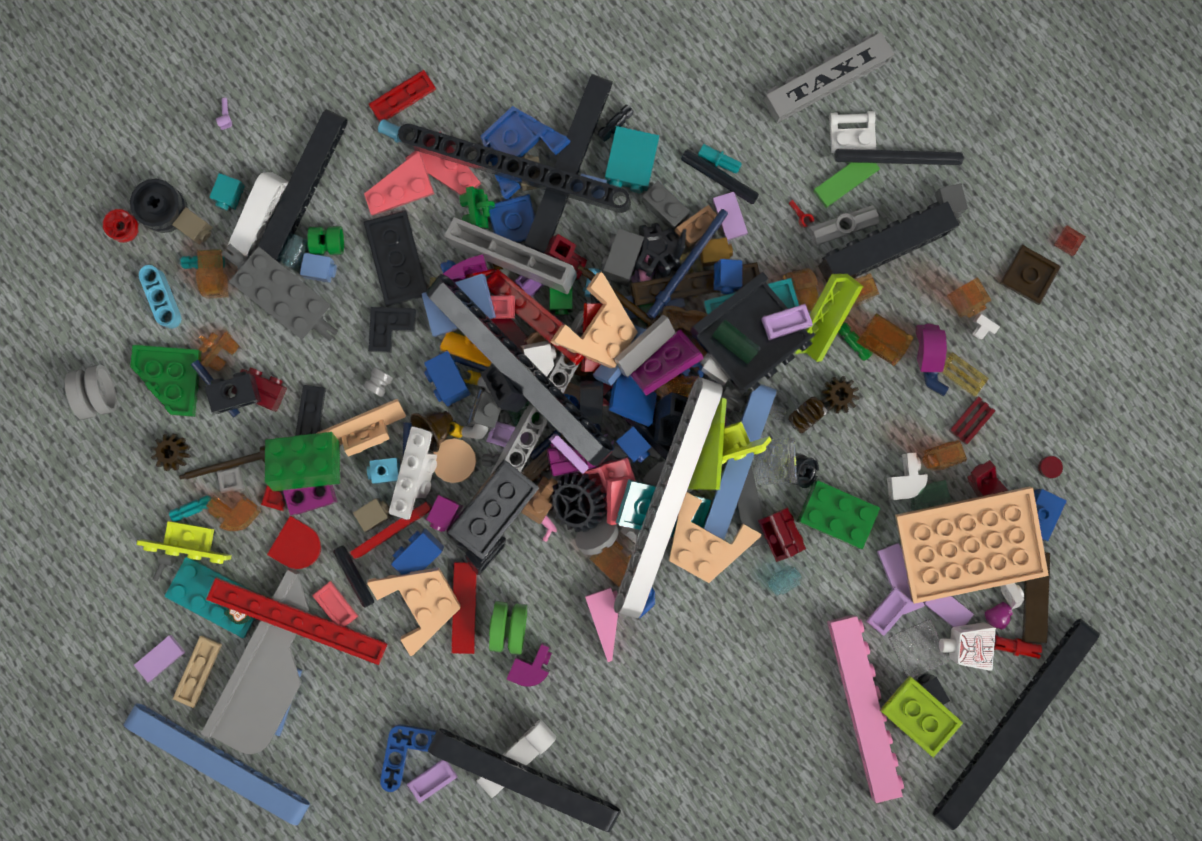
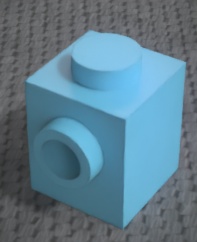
M390 458L370 461V466H367L368 479H372V484L396 482L401 467L400 459Z

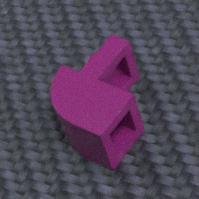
M934 324L917 325L916 336L919 342L917 362L920 372H943L947 352L945 330H940L939 325Z
M541 643L533 663L516 656L506 680L525 687L540 684L550 671L542 667V664H548L552 652L548 651L550 645Z

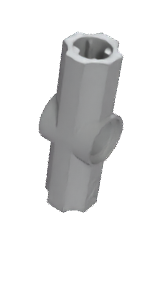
M871 205L809 228L812 241L817 246L879 224V216L877 210ZM845 221L848 223L849 230H843L839 222Z

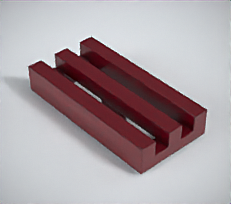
M978 396L949 431L967 445L996 410L990 408L989 404L983 402L982 398ZM979 404L981 406L962 430L958 432V427ZM986 410L987 413L965 438L963 435Z

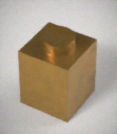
M727 237L711 239L700 253L702 267L714 265L720 259L730 260V257H733L732 244H728Z

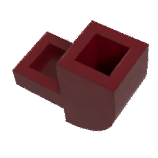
M556 234L550 239L544 254L573 265L577 273L576 281L580 279L582 274L577 268L579 265L585 267L588 260L574 252L576 244Z
M990 460L984 464L977 465L971 472V475L967 477L977 497L1008 491L997 478L996 466Z

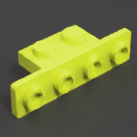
M742 422L725 426L722 464L731 458L734 460L742 459L751 452L754 454L764 452L767 449L766 446L772 441L770 436L750 442Z
M172 521L167 522L164 543L143 539L137 540L136 544L143 546L145 551L157 552V549L166 550L165 554L173 556L185 553L188 554L187 558L201 560L202 557L210 558L209 562L223 564L224 560H231L232 557L230 554L210 551L214 529Z

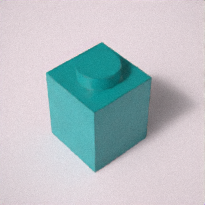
M219 173L209 198L215 202L216 207L228 211V208L236 210L245 185L237 179Z

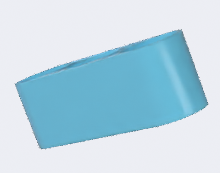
M152 265L142 267L139 271V279L155 320L166 328L173 329L178 327L181 323V314L165 274ZM156 272V278L150 282V274ZM161 292H163V293H164V298H163V300L160 301V302H157V296H158V294L161 293ZM171 312L172 319L166 323L165 316Z

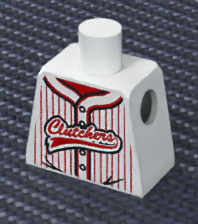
M986 622L953 627L950 639H940V652H949L950 659L959 665L992 670L996 628Z

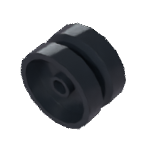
M157 178L147 179L138 184L130 198V210L135 219L152 231L159 233H168L176 230L177 228L172 224L185 207L188 208L187 201L181 192L167 181Z

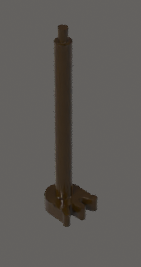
M581 265L577 268L583 272L582 275L592 281L595 276L588 268L585 269ZM612 288L621 305L647 324L644 329H648L660 318L658 314L654 319L650 318L644 311Z
M265 445L260 447V452L187 471L179 475L180 480L185 478L191 479L261 459L265 463Z

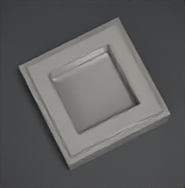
M240 467L217 471L221 494L245 489Z

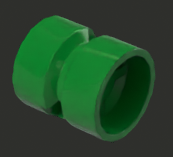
M310 226L308 229L309 253L324 255L328 252L330 255H343L344 232L342 226H328L327 229H324L323 226Z

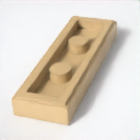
M203 635L199 637L173 700L192 708L196 706L221 649V643Z

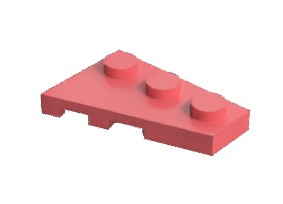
M435 139L428 140L426 146H433ZM449 146L447 149V153L455 151L452 146ZM414 151V152L411 153L409 156H407L405 159L408 160L410 157H412V156H413L415 153H417L418 151ZM421 152L428 175H431L459 195L466 193L467 187L473 186L477 188L481 184L468 166Z
M420 151L364 193L371 215H376L434 195Z

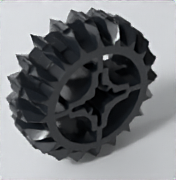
M572 472L561 476L557 480L558 484L552 486L554 491L550 496L553 499L549 503L553 507H551L550 511H555L554 519L561 520L560 526L566 524L567 530L574 528L575 532H587L597 527L603 521L604 515L607 512L605 508L607 501L603 498L607 493H601L602 485L597 486L595 484L596 478L590 480L589 474L582 476L581 472Z

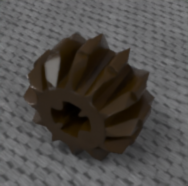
M842 376L839 381L836 377L831 378L832 384L828 381L825 382L824 385L828 390H821V394L827 395V397L821 401L822 403L829 401L830 404L827 406V410H831L835 406L834 413L839 414L841 409L844 413L849 412L848 407L852 409L856 407L852 400H859V396L853 395V393L859 389L858 387L853 389L850 387L854 382L853 380L845 383L846 378ZM841 390V394L845 395V397L839 400V396L835 395V393Z
M811 397L789 415L788 420L795 430L799 433H804L826 415L827 409L816 397Z
M173 433L171 436L163 434V440L158 438L155 440L158 446L151 447L152 451H156V454L152 455L151 458L158 460L156 462L157 467L163 466L164 471H170L171 468L174 471H178L179 465H187L183 458L191 457L190 454L185 453L191 447L190 445H184L185 438L181 437L178 439V434ZM168 449H171L172 451H174V454H173V455L167 454V453H168Z

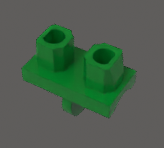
M473 186L467 187L466 193L459 196L461 206L468 207L469 214L463 215L462 220L482 229H488L487 217H490L489 210L495 208V202L488 201V195L484 194V189H475Z

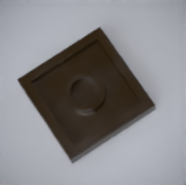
M1021 245L1000 284L1031 302L1040 305L1061 266L1030 248Z

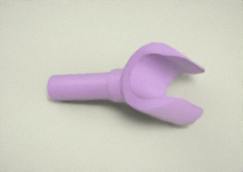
M222 98L223 116L216 118L221 130L232 126L228 115L227 98Z

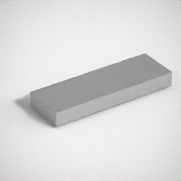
M662 315L614 359L623 375L628 377L675 334L668 317Z

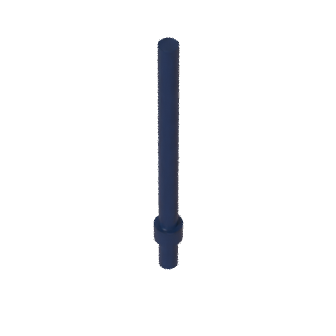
M721 209L665 289L660 291L655 297V303L647 312L650 318L654 319L661 308L666 306L671 300L670 296L727 217L728 212Z

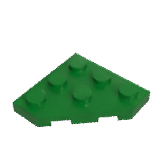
M132 345L130 367L144 381L152 394L164 405L167 412L175 416L195 417L199 374L191 364L196 360L201 362L202 351Z

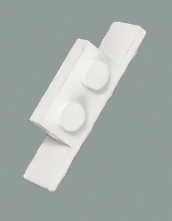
M411 427L389 509V514L410 519L415 499L426 498L430 492L431 477L437 467V455L428 452L433 435L431 431Z

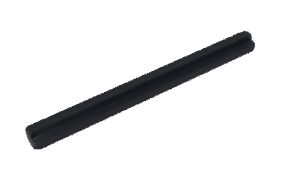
M836 149L834 159L835 162L960 166L963 163L964 156L961 152Z

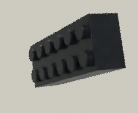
M938 201L929 205L921 214L919 211L913 212L901 223L899 220L888 224L887 228L883 229L882 232L877 229L867 234V237L862 239V241L855 239L847 243L846 247L841 251L838 248L829 251L822 258L823 261L818 267L826 283L831 274H848L854 279L947 236L960 225L949 202L940 204Z

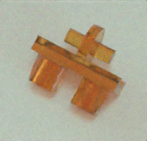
M228 331L222 335L216 344L213 342L218 335L214 332L208 338L204 335L199 337L203 342L199 348L201 352L205 353L209 347L212 348L201 361V364L206 368L210 366L220 371L227 363V361L217 355L223 348L233 355L240 347Z

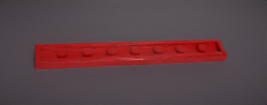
M217 577L214 579L206 600L377 665L380 664L388 643Z

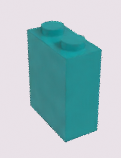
M616 126L605 175L607 183L620 188L621 186L628 187L630 191L635 193L648 191L660 135Z

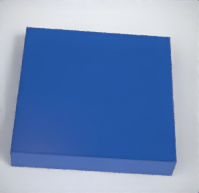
M530 195L495 203V208L489 210L494 234L516 243L525 242L535 218Z
M621 373L613 383L609 411L649 427L653 422L657 389L645 395L630 375L626 377Z

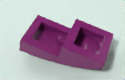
M483 254L474 256L452 266L443 274L454 282L467 279V274L487 271L486 260Z

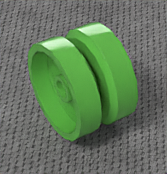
M495 601L489 627V651L501 652L504 649L507 638L509 653L522 654L528 604L516 603L513 606L512 615L509 617L508 603Z

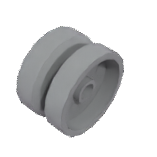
M103 365L90 366L85 372L79 369L66 374L65 391L71 409L79 419L93 418L97 415V412L104 415L112 413L117 409V396L109 372Z

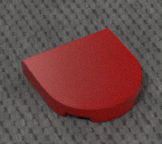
M290 516L267 555L289 568L303 569L314 564L319 558L321 541L318 533L312 527Z

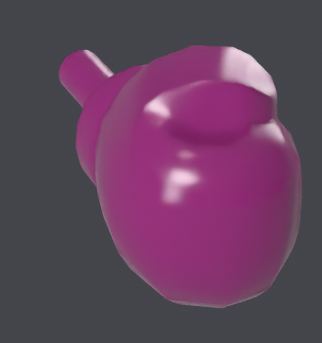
M1001 602L985 611L987 623L1001 630L1008 626L1010 616L1013 615L1011 607L1005 602Z

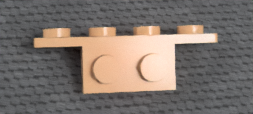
M395 399L318 433L333 432L340 445L343 444L344 451L349 457L389 440L386 425L405 418L406 414L399 400Z

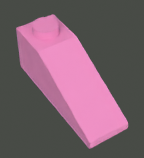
M611 587L585 596L608 662L612 661L618 618V613L614 611V603L618 593L617 590L612 592Z

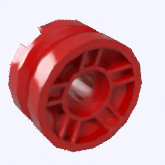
M123 209L110 211L103 220L104 232L110 238L120 243L132 241L139 232L138 220ZM120 222L124 224V228L119 230Z

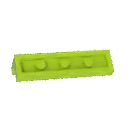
M831 274L810 313L813 325L805 329L810 335L813 332L816 334L810 340L813 344L803 352L800 349L797 350L795 354L806 353L816 362L823 360L860 294L863 285L848 274Z

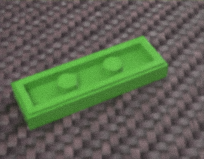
M850 163L813 191L825 208H827L878 172L880 168L876 163Z

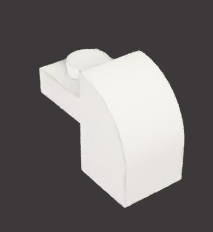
M916 453L902 454L904 476L887 478L889 500L913 498L925 488L927 474L918 475V471L921 469V462Z

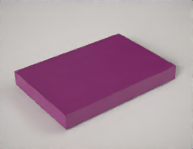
M679 330L630 376L643 393L648 395L704 358L682 330Z

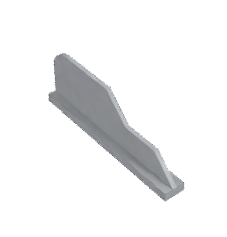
M293 569L287 570L272 599L309 612L308 603L299 577L300 573ZM263 621L259 622L201 735L207 738L213 737L244 754L258 753L270 744L301 685L290 647L297 634Z

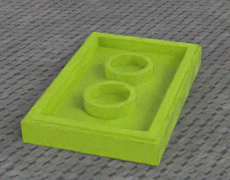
M908 676L880 709L887 718L933 758L963 724L961 720L911 676Z

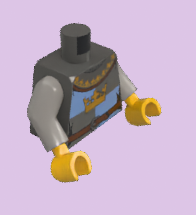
M468 370L467 372L471 373L470 380L464 379V381L469 384L478 385L477 394L466 426L451 422L450 425L454 426V430L449 432V434L456 438L463 436L482 439L486 433L495 428L501 408H498L481 374Z

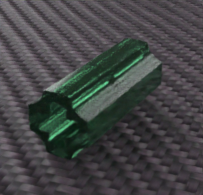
M726 320L721 323L712 335L746 364H749L761 349Z

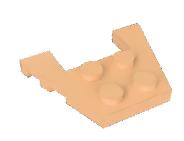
M602 272L596 273L586 289L603 305L581 338L567 325H561L550 342L554 345L565 347L573 353L586 356L587 359L608 368H615L617 363L614 359L631 344L638 332Z
M686 492L677 516L669 561L710 583L758 540L762 534L742 524L732 543H728L691 522L702 500Z
M439 567L410 572V574L399 576L390 575L387 578L381 579L372 578L367 582L377 600L399 590L420 627L401 636V642L410 656L414 655L460 609V603Z

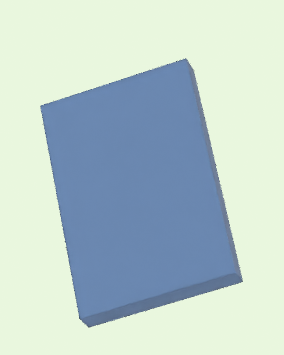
M479 274L455 282L490 319L496 318L485 274ZM426 292L422 293L432 336L437 337L459 330L429 299Z

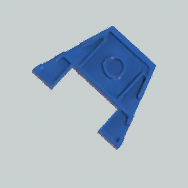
M514 106L480 136L485 147L518 157L524 156L541 139L555 155L571 142L566 136L542 124ZM498 158L490 159L492 166L497 164ZM495 175L496 180L499 182L502 196L507 200L522 187L516 181Z

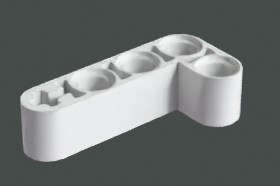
M273 172L261 173L258 176L228 245L231 243L233 247L246 257L252 255L257 249L289 181Z
M540 719L535 723V726H532L503 755L528 765L539 753L542 754L554 743L556 735ZM482 777L476 780L491 798L504 788Z

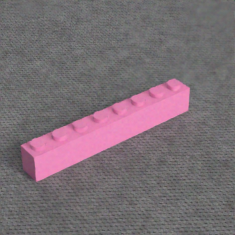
M855 615L827 621L871 798L875 803L903 797L901 789H904V784L901 776H897L895 767L898 766V760L895 753L891 752L890 744H893L890 731H886L884 724L887 721V717L880 711L881 708L878 700L881 699L879 687L874 685L873 677H876L873 664H869L867 655H870L867 641H863L862 633L864 632L862 620L858 619Z

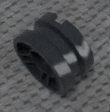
M796 453L788 459L784 469V477L791 484H796L801 488H808L818 477L815 474L816 470L819 471V464L814 458Z

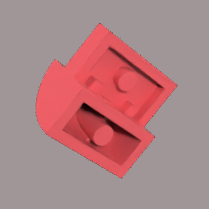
M628 457L603 462L597 468L588 469L582 474H589L590 480L596 478L595 484L597 486L602 485L601 493H607V480L627 476L631 480L636 481Z

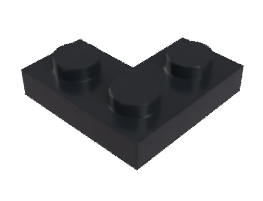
M371 307L368 351L392 353L393 331L415 332L416 309Z

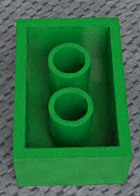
M333 432L266 439L265 483L273 491L340 484L339 440Z
M817 480L812 484L796 522L854 548L863 550L880 507Z

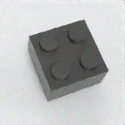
M619 228L616 234L612 233L608 244V251L610 253L609 255H604L601 264V272H603L607 280L629 287L634 267L643 246V236Z

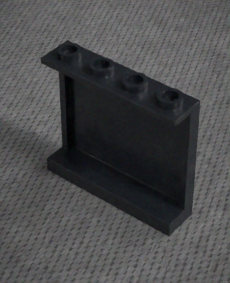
M764 272L747 283L696 323L690 330V333L741 395L747 390L750 394L761 385L759 381L762 378L766 377L767 380L778 372L777 366L781 363L786 366L795 358L793 354L800 349L803 352L813 344L810 340L816 335L814 332L810 335L803 329L771 340L768 339L761 320L762 317L787 310L788 308L766 283L769 278Z

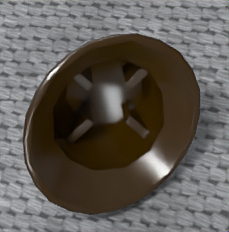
M429 411L423 414L413 413L410 417L412 427L431 431L433 435L429 449L433 452H438L441 442L450 432V423L453 421L451 414L447 411L442 413L439 411Z

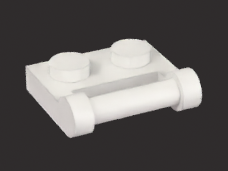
M867 111L866 114L838 115L837 112L830 113L831 153H835L836 149L876 150L875 111ZM867 122V128L838 129V123Z

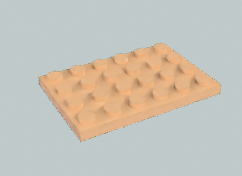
M1030 486L895 515L911 600L914 604L1049 576L1034 491Z

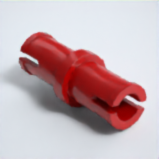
M995 635L994 650L1010 652L1013 656L1024 655L1040 659L1041 655L1038 653H1042L1041 644L1023 642L1020 638H1015L1014 640Z

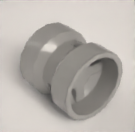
M374 367L371 371L370 380H366L363 387L383 397L386 392L384 388L392 382L393 378Z

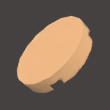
M455 438L445 440L441 443L439 451L433 452V454L437 455V467L434 472L443 481L450 483L462 482L468 479L475 471L477 463L475 452L463 440Z

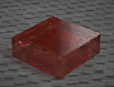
M1066 225L1055 241L1054 246L1074 256L1086 236Z

